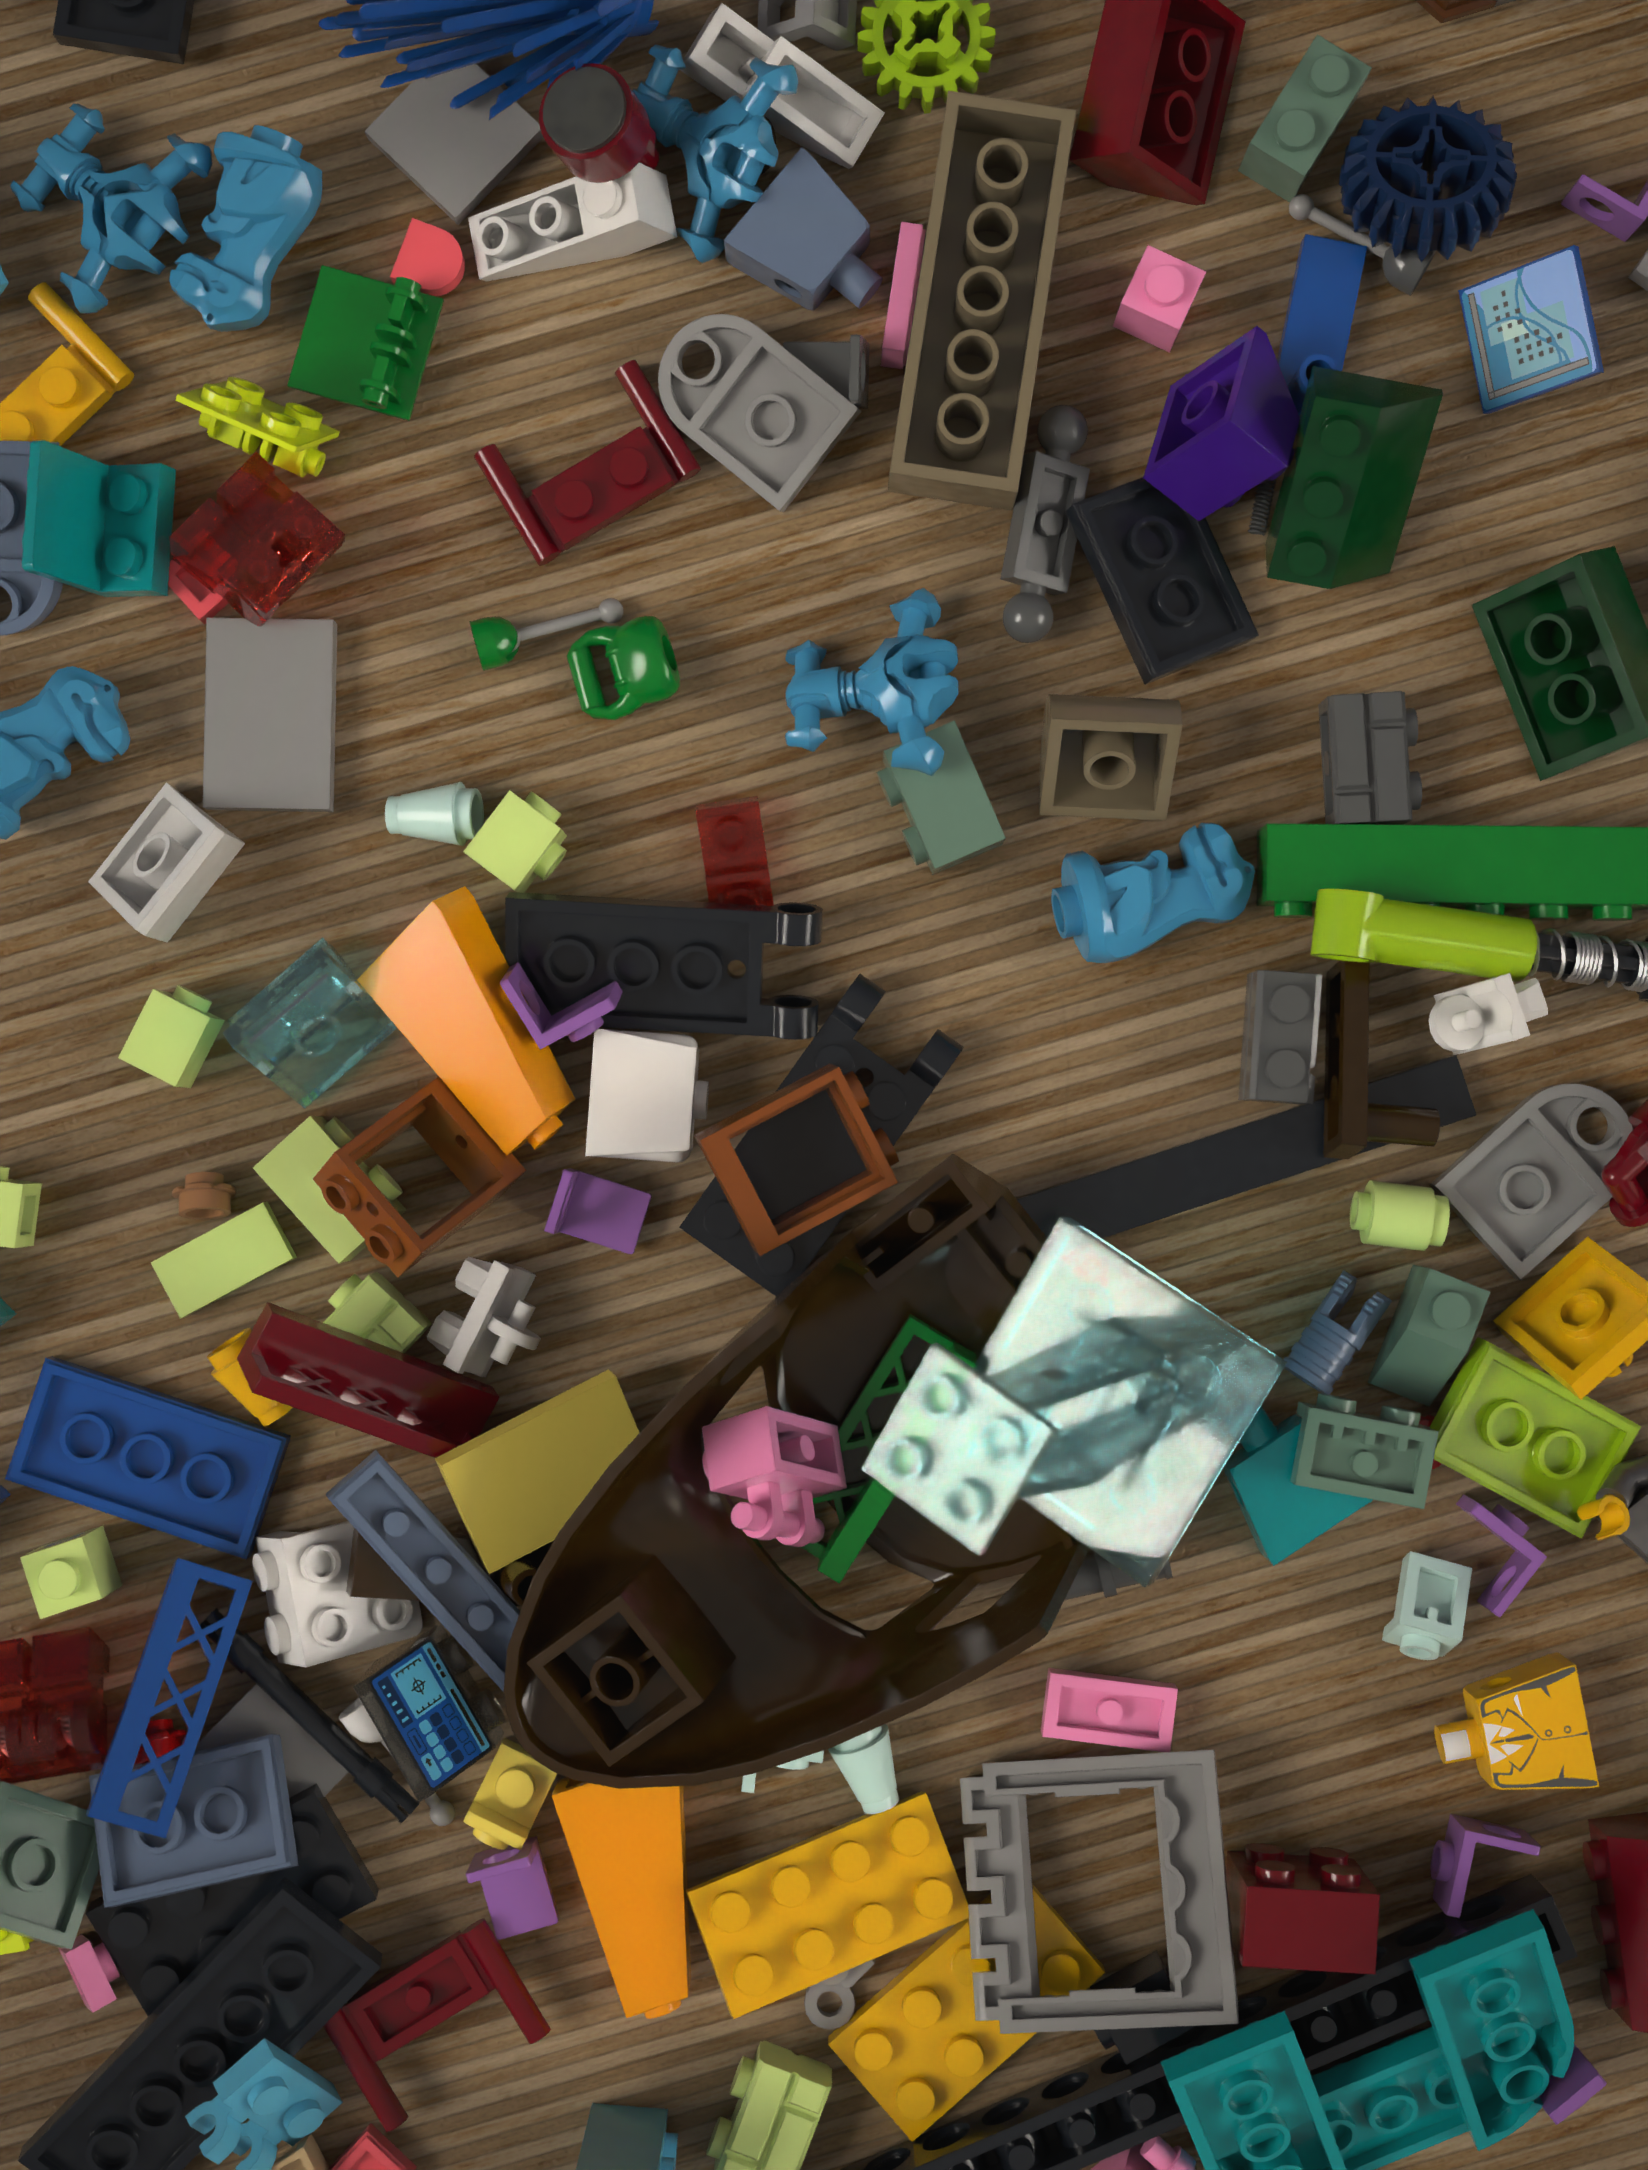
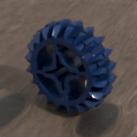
M1433 95L1426 106H1416L1407 97L1399 112L1390 107L1383 106L1376 120H1363L1357 136L1351 137L1350 143L1345 149L1344 162L1341 165L1339 176L1343 213L1352 216L1351 221L1354 224V232L1370 231L1369 237L1372 248L1386 242L1392 244L1395 258L1405 249L1416 250L1422 262L1429 251L1437 250L1448 261L1451 254L1455 251L1456 245L1472 252L1480 237L1491 238L1493 231L1498 227L1499 220H1503L1505 213L1509 211L1513 196L1512 192L1514 191L1517 179L1516 164L1513 162V143L1503 141L1501 124L1485 125L1483 109L1470 114L1462 112L1460 100H1457L1451 107H1443L1437 105Z

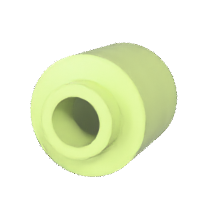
M1370 1180L1364 1192L1356 1191L1353 1195L1350 1208V1227L1353 1230H1359L1360 1239L1363 1244L1425 1251L1429 1245L1441 1247L1447 1236L1450 1218L1449 1199L1447 1196L1435 1195L1434 1190L1430 1187Z

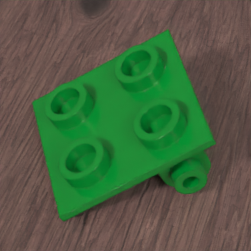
M322 265L287 386L306 393L410 421L444 299L421 293V285L408 278L397 277L395 285Z

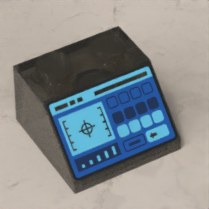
M441 1623L377 1659L353 1686L418 1802L434 1794L495 1749L504 1734L500 1725L505 1723V1716L500 1704L489 1689L486 1688L480 1691L468 1670L474 1666L472 1657L452 1635L449 1636Z

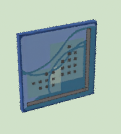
M1570 246L1458 291L1483 414L1493 413L1604 373L1578 246Z

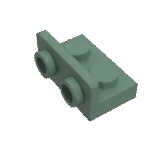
M1318 1393L1316 1404L1298 1402L1296 1414L1302 1417L1290 1482L1314 1489L1420 1509L1425 1508L1438 1431L1419 1424L1421 1413L1385 1405L1381 1407L1380 1417L1355 1412L1356 1400Z

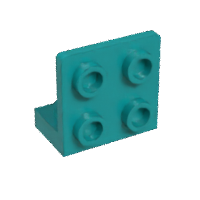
M45 440L32 441L27 471L25 525L22 537V568L27 572L104 597L168 596L176 469L162 463L108 466Z

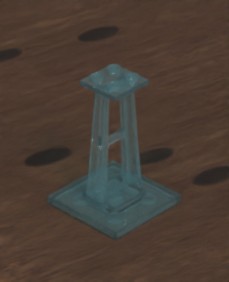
M1069 1216L1061 1217L1058 1219L976 1362L977 1366L975 1369L940 1344H931L861 1469L978 1556L985 1554L1015 1501L1021 1498L1143 1587H1147L1153 1584L1287 1362Z

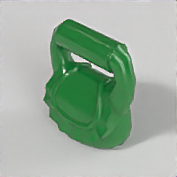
M655 616L637 617L622 626H603L589 630L571 645L567 654V660L582 712H585L593 719L617 720L632 714L645 703H656L670 698L680 687L678 666L670 639L663 623ZM592 646H605V657L609 659L615 681L613 687L617 689V693L620 696L617 701L610 705H606L590 649Z

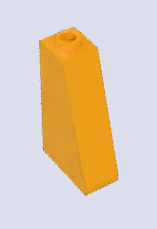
M464 886L433 900L369 966L357 981L506 1156L527 1142L536 1150L564 1126L557 1116L576 1099L549 1045L542 1049L538 1047L502 989L500 981L509 969V966L474 896Z
M568 1777L560 1779L554 1788L552 1799L625 2016L629 2018L644 2013L646 2018L652 2019L669 2014L681 2006L682 1999L688 1998L691 1982L688 1897L685 1891L688 1889L684 1786L618 1789L577 1781Z

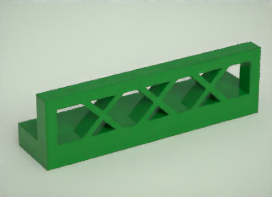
M911 1314L906 1319L838 1428L841 1452L867 1446L873 1467L872 1472L866 1481L847 1485L846 1489L813 1498V1504L834 1499L839 1524L827 1543L820 1540L815 1544L809 1543L801 1548L819 1558L817 1570L839 1584L977 1366L975 1353ZM913 1335L918 1336L945 1353L933 1374L906 1380L901 1355ZM895 1366L899 1382L883 1385ZM924 1387L912 1406L909 1390ZM901 1392L907 1416L900 1427L872 1433L867 1409L873 1399ZM861 1420L865 1435L849 1439ZM890 1441L879 1459L875 1444ZM857 1494L845 1512L842 1497Z

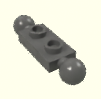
M1070 405L1051 407L1040 418L1037 436L1046 453L1035 451L1023 455L1018 493L1014 503L1000 578L1001 580L1021 585L1020 593L1013 596L1005 605L1002 618L1006 632L1013 639L1022 643H1033L1041 640L1052 627L1053 610L1045 598V593L1059 595L1067 593L1077 536L1066 511L1074 503L1085 499L1090 472L1089 468L1070 462L1071 455L1083 447L1088 435V425L1084 415Z

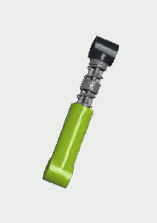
M1317 890L1311 956L1348 962L1387 963L1484 978H1493L1510 973L1514 982L1524 980L1527 975L1532 977L1536 972L1550 973L1556 981L1561 978L1565 982L1586 985L1592 984L1595 980H1601L1608 988L1616 982L1621 983L1624 989L1628 991H1636L1639 994V1001L1648 1003V936H1646L1645 941L1625 939L1618 944H1614L1608 937L1602 935L1597 937L1594 934L1569 931L1561 936L1555 929L1551 928L1537 933L1535 925L1527 918L1384 899V896L1358 890Z

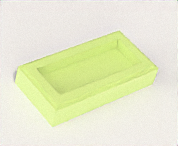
M262 1202L152 1261L151 1265L181 1319L297 1258L269 1203Z

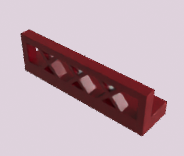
M269 1302L266 1303L237 1357L252 1393L434 1458L479 1436L500 1398L495 1389L490 1385Z

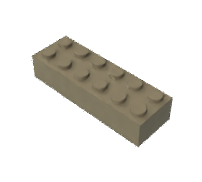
M948 91L889 471L888 492L1013 510L1020 481L1076 110Z

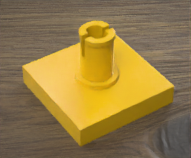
M1587 1236L1495 1318L1493 1322L1503 1336L1582 1400L1606 1377H1614L1622 1373L1619 1366L1624 1364L1628 1367L1633 1360V1353L1648 1341V1281Z

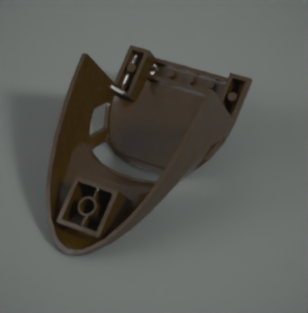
M951 1154L855 1227L762 1309L665 1405L609 1465L559 1531L533 1576L507 1647L504 1699L506 1713L514 1735L521 1747L537 1762L551 1771L573 1780L618 1789L696 1786L753 1774L832 1748L916 1711L978 1679L1038 1643L1048 1634L1097 1536L1197 1470L1199 1462L1168 1389L1010 1190L960 1157ZM911 1314L975 1353L977 1366L866 1541L870 1547L889 1563L930 1580L934 1586L883 1626L875 1630H864L821 1608L780 1569L757 1539L747 1536L742 1529L732 1524L731 1511L735 1505L729 1495L710 1491L709 1479L704 1472L702 1457L705 1449L702 1427L712 1423L714 1418L752 1373L761 1366L764 1372L769 1407L833 1424L839 1428L906 1319ZM913 1335L901 1355L906 1380L933 1374L945 1353L918 1336ZM895 1366L883 1385L899 1382ZM924 1387L909 1390L912 1406ZM901 1392L876 1397L867 1409L872 1433L899 1428L907 1416ZM861 1420L849 1439L865 1435ZM890 1441L875 1444L879 1459ZM864 1446L842 1451L846 1485L866 1481L873 1470L868 1447ZM857 1494L842 1497L845 1512ZM834 1499L829 1500L828 1503L836 1511ZM1026 1573L986 1612L957 1624L933 1630L979 1585Z

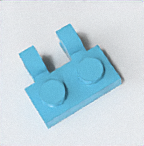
M264 2038L213 2082L218 2095L211 2101L198 2105L185 2117L190 2127L204 2135L216 2125L212 2135L199 2146L204 2157L219 2165L231 2152L241 2156L252 2147L247 2158L235 2167L236 2170H271L276 2160L277 2144L283 2140L294 2146L303 2137L314 2132L323 2120L343 2102L332 2082Z

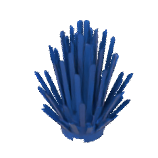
M346 0L351 5H363L359 11L341 12L337 16L321 19L318 23L325 30L354 28L352 35L357 41H368L345 46L338 55L341 58H350L464 36L402 52L396 57V60L400 64H407L406 70L386 76L380 86L382 88L393 87L423 77L428 79L511 52L514 57H518L552 42L456 95L450 103L452 109H458L498 86L505 84L509 88L498 95L496 104L490 108L489 120H491L547 79H549L548 89L550 84L559 75L572 67H575L577 71L583 64H602L626 38L650 35L658 26L659 21H649L654 0Z

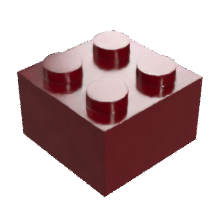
M1265 1843L1247 1844L1245 1852L1227 1851L1226 1878L1232 1944L1242 1966L1376 1974L1380 1894L1355 1859L1348 1858L1347 1852L1330 1847H1314L1309 1850V1856L1284 1854V1849L1279 1846Z

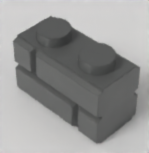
M1392 691L1327 696L1318 704L1325 824L1404 825L1412 820V810H1419L1421 807L1422 783L1418 771H1409L1408 747L1415 746L1417 743L1418 719L1415 708H1406L1405 692Z
M1256 970L1247 974L1238 1100L1299 1105L1313 1104L1315 1076L1310 1074V1069L1316 1067L1322 987L1321 974Z

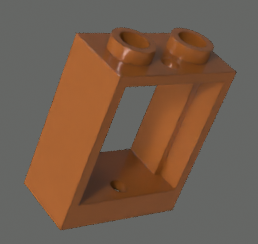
M830 1063L694 1135L752 1248L759 1256L898 1183L890 1166L898 1163L899 1158L882 1128L872 1132L861 1110L869 1106L870 1102L853 1071L843 1075L840 1067ZM826 1089L867 1170L770 1220L729 1140Z
M438 1076L335 1151L313 1180L321 1188L323 1197L328 1205L336 1212L343 1214L365 1239V1244L373 1257L379 1262L386 1264L399 1278L498 1200L527 1170L512 1153L507 1156ZM411 1126L417 1130L472 1194V1196L420 1236L358 1166Z

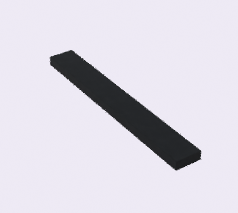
M1451 1055L1368 1083V1103L1436 1108L1440 1116V1127L1476 1116L1457 1055ZM1324 1098L1313 1101V1104L1299 1105L1017 1198V1200L1060 1253L1342 1159L1323 1157ZM1367 1142V1147L1356 1155L1391 1143Z

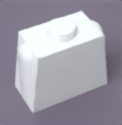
M599 1028L594 1031L585 1156L663 1162H683L689 1157L690 1152L693 1150L695 1119L706 1120L709 1081H697L700 1050L693 1037L681 1034Z

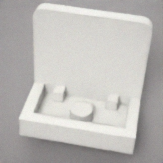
M349 1521L302 1533L277 1531L255 1537L258 1553L253 1556V1572L258 1587L261 1591L266 1592L270 1617H267L264 1622L265 1637L270 1651L277 1655L279 1663L306 1668L413 1638L422 1630L423 1622L419 1601L363 1598L350 1597L346 1589L354 1527Z

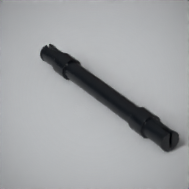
M216 1608L200 1624V1627L204 1629L225 1618V1616ZM222 1627L206 1635L215 1645L217 1644ZM236 1629L226 1660L241 1674L245 1672L354 1777L353 1782L371 1799L375 1797L401 1824L416 1809L420 1802L414 1799L392 1777L394 1774L378 1758H372L269 1660L262 1653L264 1649L247 1633L243 1635Z

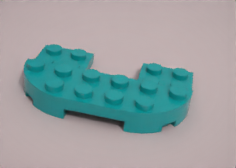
M1534 1909L1512 1918L1498 1921L1490 1927L1451 1943L1437 1946L1429 1952L1409 1959L1432 2027L1411 2036L1399 2038L1389 2045L1348 2062L1338 2063L1326 2071L1313 2076L1310 2075L1296 2035L1285 2011L1263 2020L1252 2022L1244 2028L1200 2046L1191 2047L1183 2053L1161 2061L1170 2088L1205 2170H1375L1465 2132H1469L1477 2150L1480 2151L1522 2127L1542 2108L1543 2102L1540 2095L1546 2090L1550 2076L1564 2078L1572 2058L1575 2041L1572 2016L1547 1934Z

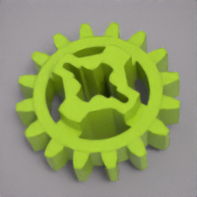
M874 0L877 8L863 6L861 25L866 30L858 32L857 51L867 54L862 59V72L864 76H874L880 73L877 80V94L880 97L895 89L899 92L898 108L902 110L907 108L912 98L921 99L924 114L931 113L934 98L942 97L946 103L948 91L958 92L957 89L961 87L966 92L974 94L978 89L979 77L975 71L989 72L992 54L987 49L994 47L995 28L984 26L990 17L991 8L989 3H979L973 6L974 0ZM963 24L968 37V48L965 54L961 51V42L955 38L958 27ZM887 26L892 29V37L897 41L894 45V52L890 56L886 50L883 38ZM938 35L937 43L930 39L932 36L936 37ZM916 36H917L920 40H922V42H921L920 44H919V43H916V44H915V37H916Z

